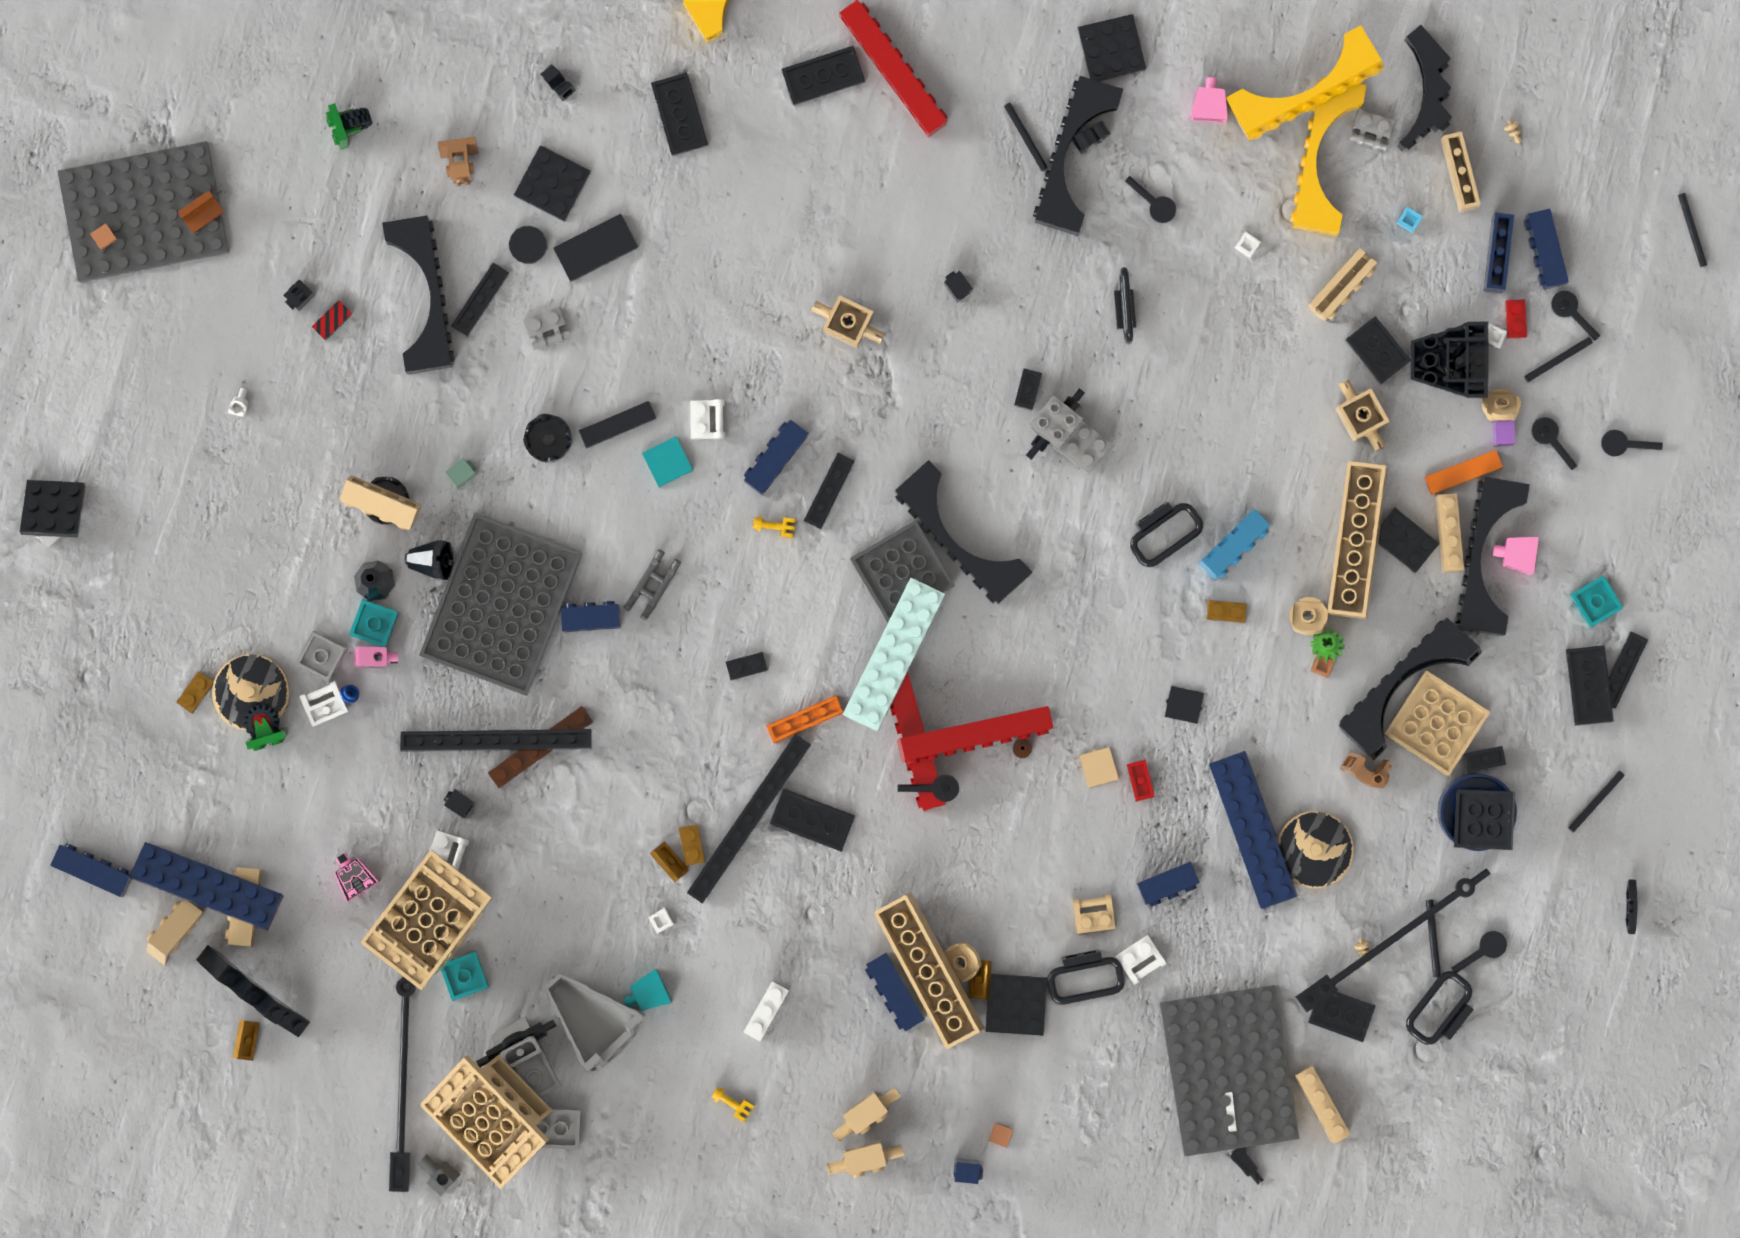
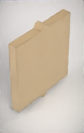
M1110 747L1097 751L1093 749L1090 753L1079 755L1088 788L1101 784L1104 786L1105 783L1119 779Z

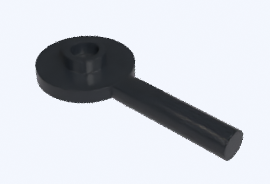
M1131 176L1125 180L1129 186L1151 204L1149 211L1154 221L1167 223L1174 218L1176 205L1172 199L1165 196L1153 197Z
M1560 291L1554 295L1551 301V308L1557 316L1563 318L1571 316L1595 341L1601 336L1577 312L1578 300L1573 293Z
M1547 417L1536 420L1531 429L1535 441L1540 444H1551L1571 470L1575 469L1577 464L1556 439L1559 433L1557 423Z
M1610 430L1601 439L1603 451L1613 457L1622 455L1627 448L1662 450L1663 443L1628 440L1626 435L1620 430Z
M941 775L935 779L933 784H897V792H933L938 800L949 802L958 795L959 784L953 776Z
M1497 931L1485 933L1480 939V949L1451 967L1452 971L1458 973L1484 955L1490 958L1500 957L1507 948L1506 938Z

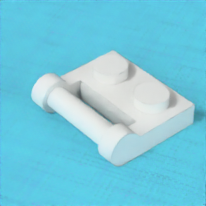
M725 400L690 401L691 439L725 438V432H723V406H725ZM710 407H715L716 432H710Z
M335 680L330 682V685L307 695H300L301 702L312 727L348 713ZM333 692L335 695L314 706L309 704L310 701Z
M437 830L430 850H433L448 862L453 843H459L452 866L459 870L465 848L469 845L470 840Z
M1148 935L1115 956L1121 962L1124 971L1134 985L1139 983L1138 980L1156 968L1166 965L1165 960ZM1154 955L1155 961L1135 974L1132 972L1131 969Z

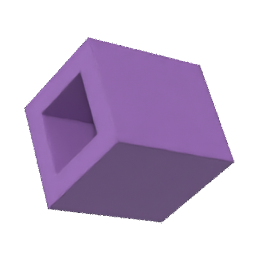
M1495 421L1493 423V446H1513L1515 444V421Z

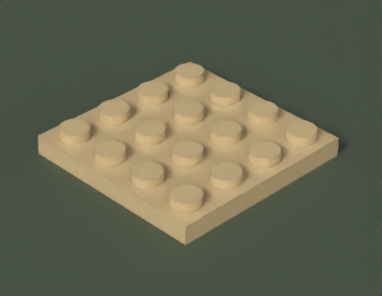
M1425 670L1384 732V735L1448 777L1487 719L1490 711Z

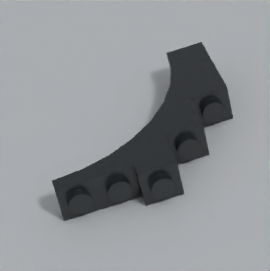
M1422 25L1418 26L1404 40L1413 52L1419 65L1423 97L1420 112L1414 126L1397 145L1401 151L1406 148L1409 151L1417 144L1416 139L1420 136L1424 138L1431 132L1430 127L1436 133L1439 130L1443 132L1451 125L1449 121L1452 119V116L1439 102L1440 100L1442 103L1450 96L1448 92L1451 90V86L1438 73V71L1442 73L1449 67L1448 62L1451 58Z
M207 945L196 959L217 981L230 988L240 999L253 1006L263 1017L274 1024H278L297 1037L309 1025L310 1021L270 994L211 946Z

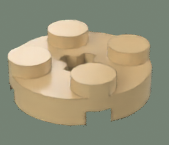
M1507 389L1489 391L1488 398H1483L1482 410L1490 421L1515 420L1520 412L1521 400L1519 396L1512 395L1511 391Z
M1305 597L1300 599L1295 605L1293 604L1289 612L1293 630L1307 636L1320 634L1328 622L1327 608L1316 598ZM1310 612L1311 616H1314V618H1311V620H1306V618H1303V616H1306L1307 613Z
M968 942L955 943L944 952L956 976L961 980L960 982L972 979L977 975L982 966L978 952ZM959 957L964 959L965 966L958 964Z

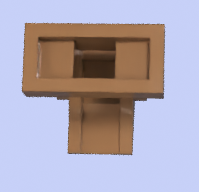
M476 137L439 141L438 150L441 159L449 158V166H446L447 177H451L456 186H461V184L470 185V182H473L471 174H474L473 162L469 163V155L479 154ZM464 156V161L454 162V157Z
M1349 752L1340 769L1345 773H1349L1366 786L1385 788L1389 781L1388 770L1392 769V765H1389L1390 761L1383 759L1375 770L1368 771L1364 765L1366 758L1360 754Z

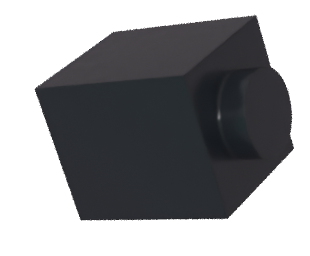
M960 270L957 273L953 271L945 277L944 285L957 303L973 292V288Z
M455 789L453 792L449 791L444 798L446 802L444 806L464 819L475 804L474 801Z

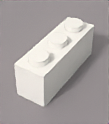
M772 981L744 1033L761 1042L789 990Z

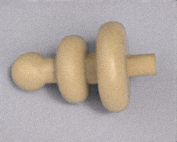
M1511 119L1507 120L1509 125L1505 126L1504 130L1511 131L1509 136H1514L1515 143H1521V138L1518 135L1521 131L1516 129L1519 126V122L1512 123Z
M1360 938L1358 939L1359 943L1354 948L1360 950L1358 952L1359 956H1363L1370 951L1367 949L1370 946V942L1363 941Z

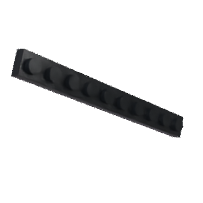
M592 729L401 731L400 736L401 752L592 749Z
M797 734L793 736L687 891V894L700 903H704L810 748V743Z

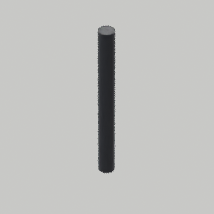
M1007 103L1004 105V108L1041 172L1048 168L1016 111L1011 103Z
M1682 193L1678 195L1700 268L1707 266V261L1686 194Z
M1591 338L1584 339L1524 376L1525 380L1530 382L1593 343Z
M1621 771L1616 773L1568 827L1570 831L1574 833L1625 776Z
M1425 900L1427 911L1434 906L1433 900ZM1434 914L1427 921L1433 977H1439L1441 972Z

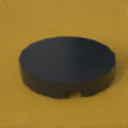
M523 226L516 229L511 235L509 250L518 262L534 264L545 255L547 241L544 234L538 228Z

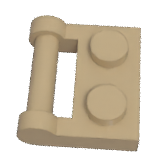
M1111 894L1105 895V897L1086 900L1073 899L1077 934L1116 929ZM1106 905L1107 908L1105 911L1080 914V908Z

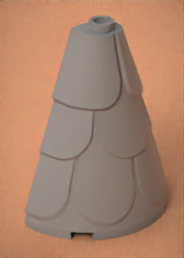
M561 974L551 977L546 983L547 986L545 988L555 1013L563 1024L581 1066L588 1073L597 1071L596 1067L599 1065L603 1068L618 1056L636 1036L635 1029H640L644 1022V1017L638 1011L622 1005L610 997L591 990L589 986Z

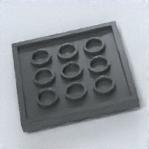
M916 520L850 558L887 623L910 578L942 593L955 587Z

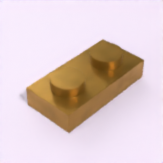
M1208 600L1206 620L1245 623L1247 604Z
M198 671L176 703L193 714L213 686L214 681Z
M698 824L678 828L686 866L704 863Z
M665 841L650 853L674 883L689 871Z
M981 960L982 966L977 975L970 979L968 998L989 1000L992 961Z
M239 1020L233 1058L253 1061L259 1022Z

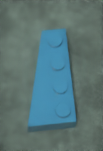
M1254 509L1198 564L1214 580L1217 577L1222 579L1229 572L1226 568L1231 563L1235 566L1242 559L1240 555L1245 550L1249 552L1256 545L1254 541L1258 537L1262 539L1270 532L1267 529L1270 524Z

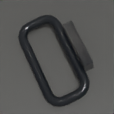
M1122 267L1119 273L1120 290L1114 291L1117 329H1123L1125 343L1129 345L1133 342V328H1136L1133 289H1130L1128 269Z
M1165 502L1135 523L1140 531L1132 537L1130 548L1141 565L1154 567L1195 539L1202 532L1203 521L1192 505L1180 503L1172 508L1169 502ZM1180 511H1187L1196 524L1195 529L1151 560L1146 559L1138 548L1139 540Z
M1099 949L1061 957L1063 966L1054 968L1047 977L1050 997L1055 1003L1060 1005L1119 993L1125 985V976L1121 962L1114 957L1102 958ZM1108 964L1115 967L1117 985L1114 987L1066 997H1060L1057 994L1055 977L1057 975Z
M1454 971L1442 973L1406 1020L1407 1031L1425 1045L1435 1044L1442 1036L1447 1040H1451L1474 1010L1467 1005L1473 991L1470 983ZM1447 979H1453L1464 988L1465 994L1434 1035L1426 1037L1414 1027V1021Z

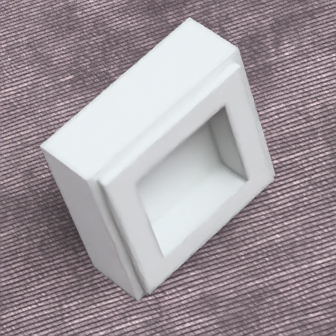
M1245 231L1235 249L1251 258L1261 241Z
M1489 324V345L1500 349L1507 331Z
M666 908L648 917L657 934L674 925Z

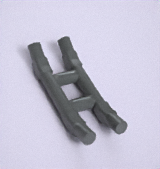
M658 549L646 572L624 605V608L630 611L641 594L649 598L650 601L640 616L644 621L648 619L681 564L679 560L674 559L665 577L657 573L655 570L665 554L660 549ZM650 578L661 583L655 593L645 588Z

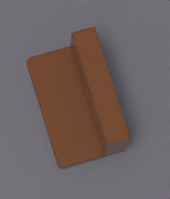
M209 190L178 211L180 217L193 233H196L224 213V210Z

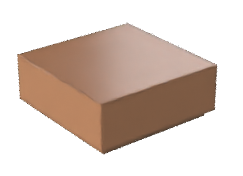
M106 223L90 233L101 250L117 241V238Z
M1316 655L1310 671L1329 678L1335 661L1328 658V662L1325 663L1324 657L1317 660Z
M995 1123L988 1141L1007 1148L1013 1129Z

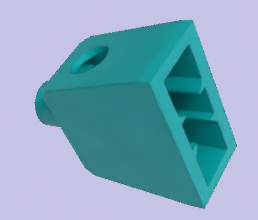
M654 969L632 984L630 988L633 994L623 998L627 1007L631 1008L638 1004L641 1011L672 1002L657 969Z

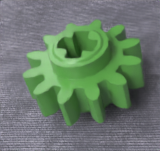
M1328 628L1327 633L1322 631L1320 636L1317 634L1313 635L1315 641H1311V647H1313L1312 654L1318 653L1317 660L1324 657L1325 663H1327L1328 658L1336 661V655L1342 656L1341 650L1345 649V644L1342 643L1343 636L1338 637L1337 630L1332 634L1331 629Z

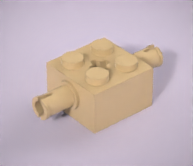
M840 295L832 308L817 300L814 303L811 312L819 314L827 320L823 327V333L856 349L864 337L881 344L885 333L870 327L874 311ZM850 318L852 325L846 326L844 320L847 321Z
M1349 379L1340 383L1338 386L1347 400L1337 406L1335 410L1352 441L1355 442L1365 436L1368 437L1375 452L1384 448L1386 445L1377 431L1390 421L1373 390L1370 388L1361 394H1356ZM1360 412L1366 413L1364 419L1359 418L1358 415L1360 414Z
M895 1087L881 1097L877 1096L875 1092L871 1093L843 1114L846 1123L832 1132L833 1136L840 1142L852 1132L856 1133V1135L858 1133H861V1135L865 1134L871 1129L870 1125L873 1122L880 1123L887 1117L888 1106L902 1096Z
M881 1141L844 1150L843 1160L827 1163L826 1165L829 1176L846 1171V1173L856 1178L864 1176L865 1171L872 1170V1173L883 1171V1167L887 1166L888 1160L905 1156L902 1144L885 1149L884 1147L882 1148Z

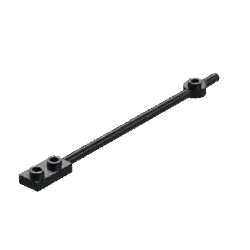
M1487 868L1472 879L1463 878L1458 880L1455 885V891L1331 979L1326 974L1295 996L1306 1013L1338 991L1335 986L1389 946L1458 897L1467 898L1473 895L1475 885L1491 875ZM1464 884H1467L1469 886L1468 891L1463 890L1462 887Z
M403 976L396 984V991L402 996L397 1151L390 1152V1192H409L410 1152H404L409 997L414 994L416 986ZM405 983L409 984L410 989L408 991H405L403 989V985Z

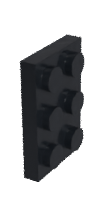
M1376 316L1345 340L1380 385L1411 361Z
M1394 508L1381 523L1378 544L1414 573L1419 570L1440 544L1397 508Z
M1335 992L1312 1009L1308 1023L1363 1042L1376 1006Z

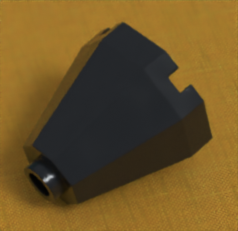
M437 540L409 549L408 553L405 554V564L409 569L438 580L449 579L453 569V565H449V560H453L450 542Z
M380 561L363 563L354 575L356 591L370 602L386 599L395 587L393 570Z

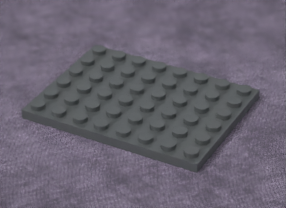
M207 141L57 171L79 283L229 253L222 214L196 233L190 230L178 214V211L208 190L219 203ZM106 223L117 238V241L101 250L90 233Z
M474 513L419 656L528 696L582 553Z
M1275 985L1160 1002L1184 1157L1299 1139ZM1229 1092L1233 1094L1237 1131L1233 1132L1229 1131L1228 1126L1234 1123V1118L1227 1114L1226 1107L1230 1105L1231 1099L1225 1093Z

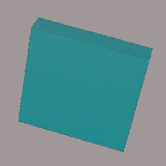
M676 436L642 453L659 488L693 471Z
M1604 575L1570 595L1589 628L1623 609Z
M362 599L349 636L380 647H387L399 612Z
M476 951L449 961L441 969L452 1001L489 988Z

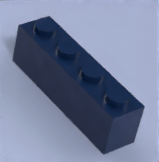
M1551 209L1527 214L1524 220V227L1526 231L1529 230L1530 238H1528L1530 249L1534 250V266L1539 269V285L1543 286L1544 290L1566 285L1569 279Z
M1495 212L1492 216L1483 291L1503 293L1506 290L1514 222L1513 214Z
M789 420L788 423L783 422L778 429L779 435L776 438L772 437L766 445L769 448L765 453L761 452L755 459L756 465L753 468L749 467L743 475L745 477L744 482L762 496L809 436L808 432L792 420Z
M69 843L59 845L50 866L114 895L124 897L132 880L129 870L120 866L116 869L111 866V862L102 858L101 861L94 859V854L87 851L80 853L76 851V846Z
M887 953L866 964L868 968L865 971L870 980L874 978L878 984L874 986L878 994L885 996L887 1002L884 1004L889 1013L894 1012L897 1018L894 1021L899 1030L903 1028L904 1031H907L925 1020Z
M955 1158L954 1182L978 1184V1181L982 1180L983 1167L978 1160Z

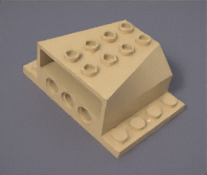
M430 850L360 943L417 988L423 990L433 975L440 972L472 933L484 914V908L493 897L436 852Z
M468 1055L465 1056L420 1104L500 1189L549 1140L537 1125L553 1110L499 1055L482 1069Z

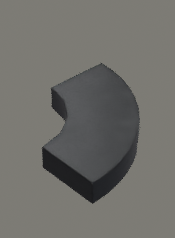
M1629 879L1626 889L1625 921L1627 933L1635 934L1638 909L1636 880Z

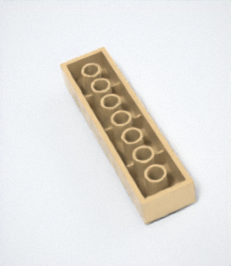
M1348 461L1327 612L1329 615L1368 620L1388 467L1386 465Z
M912 892L873 912L946 1049L984 1030L985 1028Z

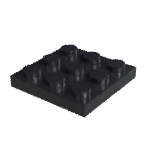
M1133 14L1077 28L1090 79L1102 81L1146 70Z
M540 145L514 193V197L565 222L591 171Z
M27 480L20 534L78 538L85 483Z
M1457 789L1454 847L1513 850L1515 792Z
M991 974L985 1032L1043 1036L1047 978Z

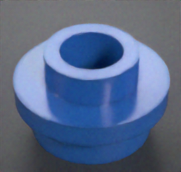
M345 685L340 690V696L346 703H355L359 698V690L354 685Z

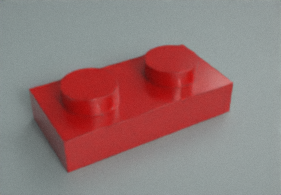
M1525 299L1506 300L1507 339L1527 338Z
M1146 760L1126 764L1135 801L1154 798Z

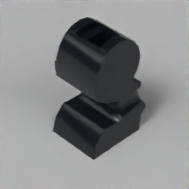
M552 64L540 73L541 77L556 92L562 102L576 91L574 86L569 81L566 82L563 75Z
M1100 121L1087 128L1085 132L1082 131L1075 135L1072 141L1082 155L1089 150L1092 144L1101 143L1111 133L1105 126V123Z

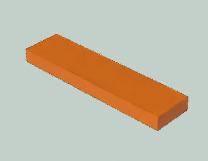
M1494 450L1428 475L1424 479L1430 494L1433 495L1499 470L1503 466L1497 451Z
M837 695L773 722L766 727L773 743H776L841 715L844 711Z

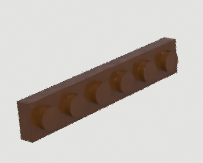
M581 706L549 730L584 729L593 723V720L583 706ZM519 750L490 770L488 774L497 787L501 788L553 750Z

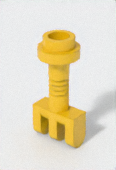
M758 516V518L754 517L753 529H756V531H760L761 528L780 530V537L794 538V534L787 533V530L795 531V527L788 526V522L796 523V519L783 517L782 523L764 521L762 516Z
M717 1087L711 1095L714 1098L713 1101L717 1103L721 1100L728 1106L730 1105V1107L736 1110L733 1116L745 1123L747 1119L741 1116V1113L743 1112L749 1116L751 1113L745 1107L747 1106L753 1110L755 1106L745 1099L738 1103L724 1094L725 1089Z

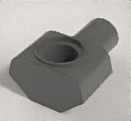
M427 1154L418 1163L431 1176L427 1184L440 1196L460 1176L447 1162L440 1167ZM442 1173L448 1176L446 1184L439 1182L438 1178Z

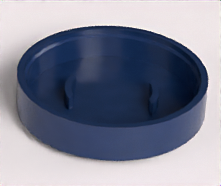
M1470 773L1456 778L1444 789L1439 799L1437 813L1440 827L1449 840L1454 843L1456 790L1510 791L1502 781L1486 774ZM1516 802L1514 808V826L1517 818ZM1465 848V849L1472 850V851H1485V850H1489V849Z

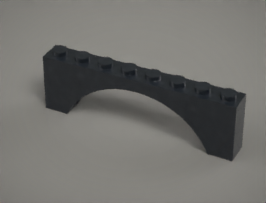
M1080 76L1078 81L1074 80L1071 91L1075 93L1073 99L1069 98L1066 109L1069 110L1068 116H1063L1060 126L1063 127L1062 135H1057L1055 145L1058 148L1056 153L1052 152L1049 163H1052L1051 170L1046 171L1044 181L1047 182L1046 187L1040 190L1038 199H1041L1040 206H1035L1032 216L1036 217L1035 223L1076 236L1079 235L1085 215L1074 204L1067 190L1064 177L1065 155L1073 137L1085 124L1102 114L1117 111L1123 93L1122 88Z
M426 215L383 222L384 238L387 245L402 250L417 262L426 277L430 291V311L425 328L417 341L402 353L405 372L409 375L452 368L455 356L449 347V344L452 343V337L446 328V325H449V318L447 313L444 314L443 306H446L445 295H441L440 290L443 287L442 276H438L437 269H440L439 257L435 258L434 250H438L436 239H432V232L435 231L433 220H430Z
M928 460L895 490V498L901 505L904 503L909 508L908 513L914 519L919 518L922 522L921 527L927 533L931 532L935 536L933 540L940 547L944 546L948 550L946 554L951 560H957L961 564L959 568L966 576L970 574L974 578L972 581L979 590L983 588L987 592L985 595L992 604L996 602L999 605L1033 572L1020 558L1010 561H991L974 556L961 548L950 537L942 524L937 507V489L942 473Z
M1483 477L1477 483L1476 492H1479L1478 500L1475 499L1473 511H1476V516L1471 521L1470 530H1473L1472 537H1469L1467 544L1470 553L1465 558L1464 567H1467L1466 575L1462 576L1461 586H1464L1463 594L1460 593L1458 605H1461L1460 613L1457 612L1455 624H1458V628L1462 630L1502 637L1506 635L1508 615L1495 605L1487 593L1481 573V553L1485 539L1498 519L1508 511L1527 503L1530 484Z
M1448 618L1444 621H1439L1434 628L1435 630L1430 634H1426L1422 638L1421 643L1417 647L1412 648L1408 652L1407 657L1403 661H1399L1395 665L1394 670L1390 674L1385 675L1381 679L1380 684L1376 688H1372L1368 692L1367 697L1363 701H1359L1354 706L1353 711L1340 720V730L1373 761L1387 748L1383 731L1387 705L1394 692L1407 678L1424 668L1437 664L1454 663L1469 666L1482 653L1480 646Z

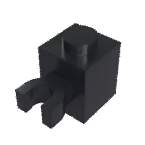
M299 279L283 296L287 299L285 303L292 310L296 308L300 311L315 294Z

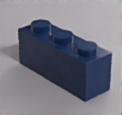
M605 601L603 605L589 602L584 603L582 607H577L576 604H565V608H561L562 631L621 628L619 604H615V601Z
M1188 862L1139 882L1136 885L1144 904H1150V907L1160 904V899L1167 897L1169 900L1179 896L1178 892L1185 889L1186 892L1196 889V884L1200 882L1192 863Z

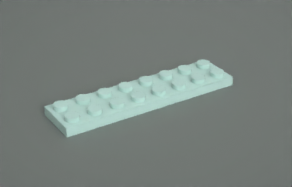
M910 578L843 713L844 716L878 732L945 597L944 593Z

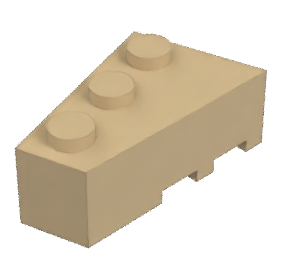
M188 900L178 901L171 909L173 911L169 917L166 915L159 923L160 928L157 931L153 930L147 937L146 952L164 966L168 962L167 958L170 954L179 948L181 941L189 935L202 918L203 912Z

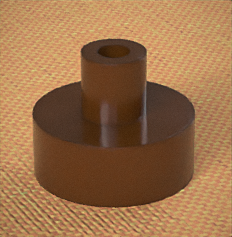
M1026 739L1017 740L1013 745V753L1018 758H1026L1032 752V745Z

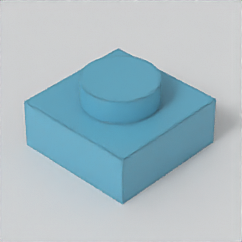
M1407 206L1396 224L1413 233L1423 216Z

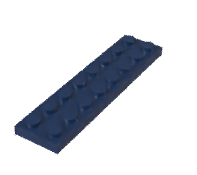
M1246 751L1210 763V769L1260 908L1263 909L1298 897Z
M147 842L144 843L130 873V878L266 931L269 930L284 897L281 893Z

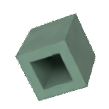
M463 458L448 469L446 474L459 489L476 476L474 471L477 468L470 460L466 462Z

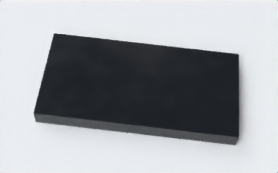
M854 46L781 69L793 106L865 83Z
M683 73L652 82L651 86L671 155L674 156L708 146L688 74Z
M619 214L555 246L553 249L570 282L630 253L637 249L638 246L624 218Z
M1605 645L1566 649L1575 726L1614 722Z
M783 788L770 825L842 852L855 816Z

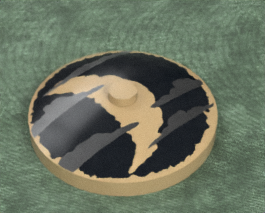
M246 654L231 659L219 670L213 683L212 698L216 711L226 723L246 731V728H244L245 714L255 705H270L279 714L278 717L280 719L289 703L290 687L284 671L277 663L261 655Z
M1310 811L1299 814L1289 820L1279 833L1278 842L1292 881L1306 888L1330 886L1346 874L1352 863L1354 853L1352 837L1346 826L1339 819L1328 813Z

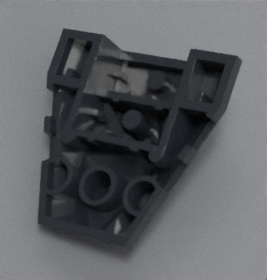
M1488 321L1466 322L1463 325L1448 328L1446 331L1437 334L1433 333L1411 341L1410 379L1466 398H1488Z

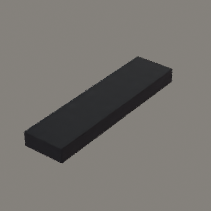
M492 263L451 326L468 337L508 277L509 272Z
M647 401L579 430V433L587 449L657 418L650 402Z
M837 453L804 522L821 530L855 462L854 460Z
M1634 632L1629 633L1609 675L1611 702L1614 709H1616L1648 642V639Z

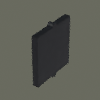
M1171 686L1169 697L1166 700L1167 707L1164 717L1197 724L1200 711L1203 709L1201 705L1204 693Z

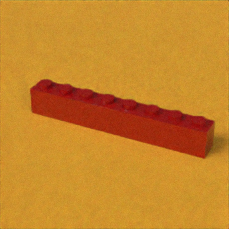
M856 0L839 12V17L929 138L947 125L946 118L948 116L942 108H937L933 95L926 93L922 80L920 78L916 79L912 74L914 70L910 64L903 62L901 59L903 55L899 49L892 47L890 44L892 40L888 34L881 32L879 29L881 26L877 19L870 17L868 14L870 11L866 4Z
M908 672L890 706L892 716L896 715L898 721L894 723L897 734H901L902 738L925 733ZM925 757L919 759V763L908 765V761L905 762L907 770H912L914 777L910 779L911 784H933L938 777L933 760L927 761ZM918 792L919 796L915 797L918 808H922L923 811L946 805L945 802L938 800L933 792Z
M1049 706L903 737L898 739L897 742L902 762L908 761V765L919 763V759L925 757L927 761L937 759L938 755L945 753L946 757L957 754V750L963 749L964 752L973 751L975 746L982 745V748L994 746L993 742L1000 741L1001 744L1012 742V738L1019 737V740L1031 738L1030 734L1037 733L1038 736L1049 734L1048 730L1053 729Z

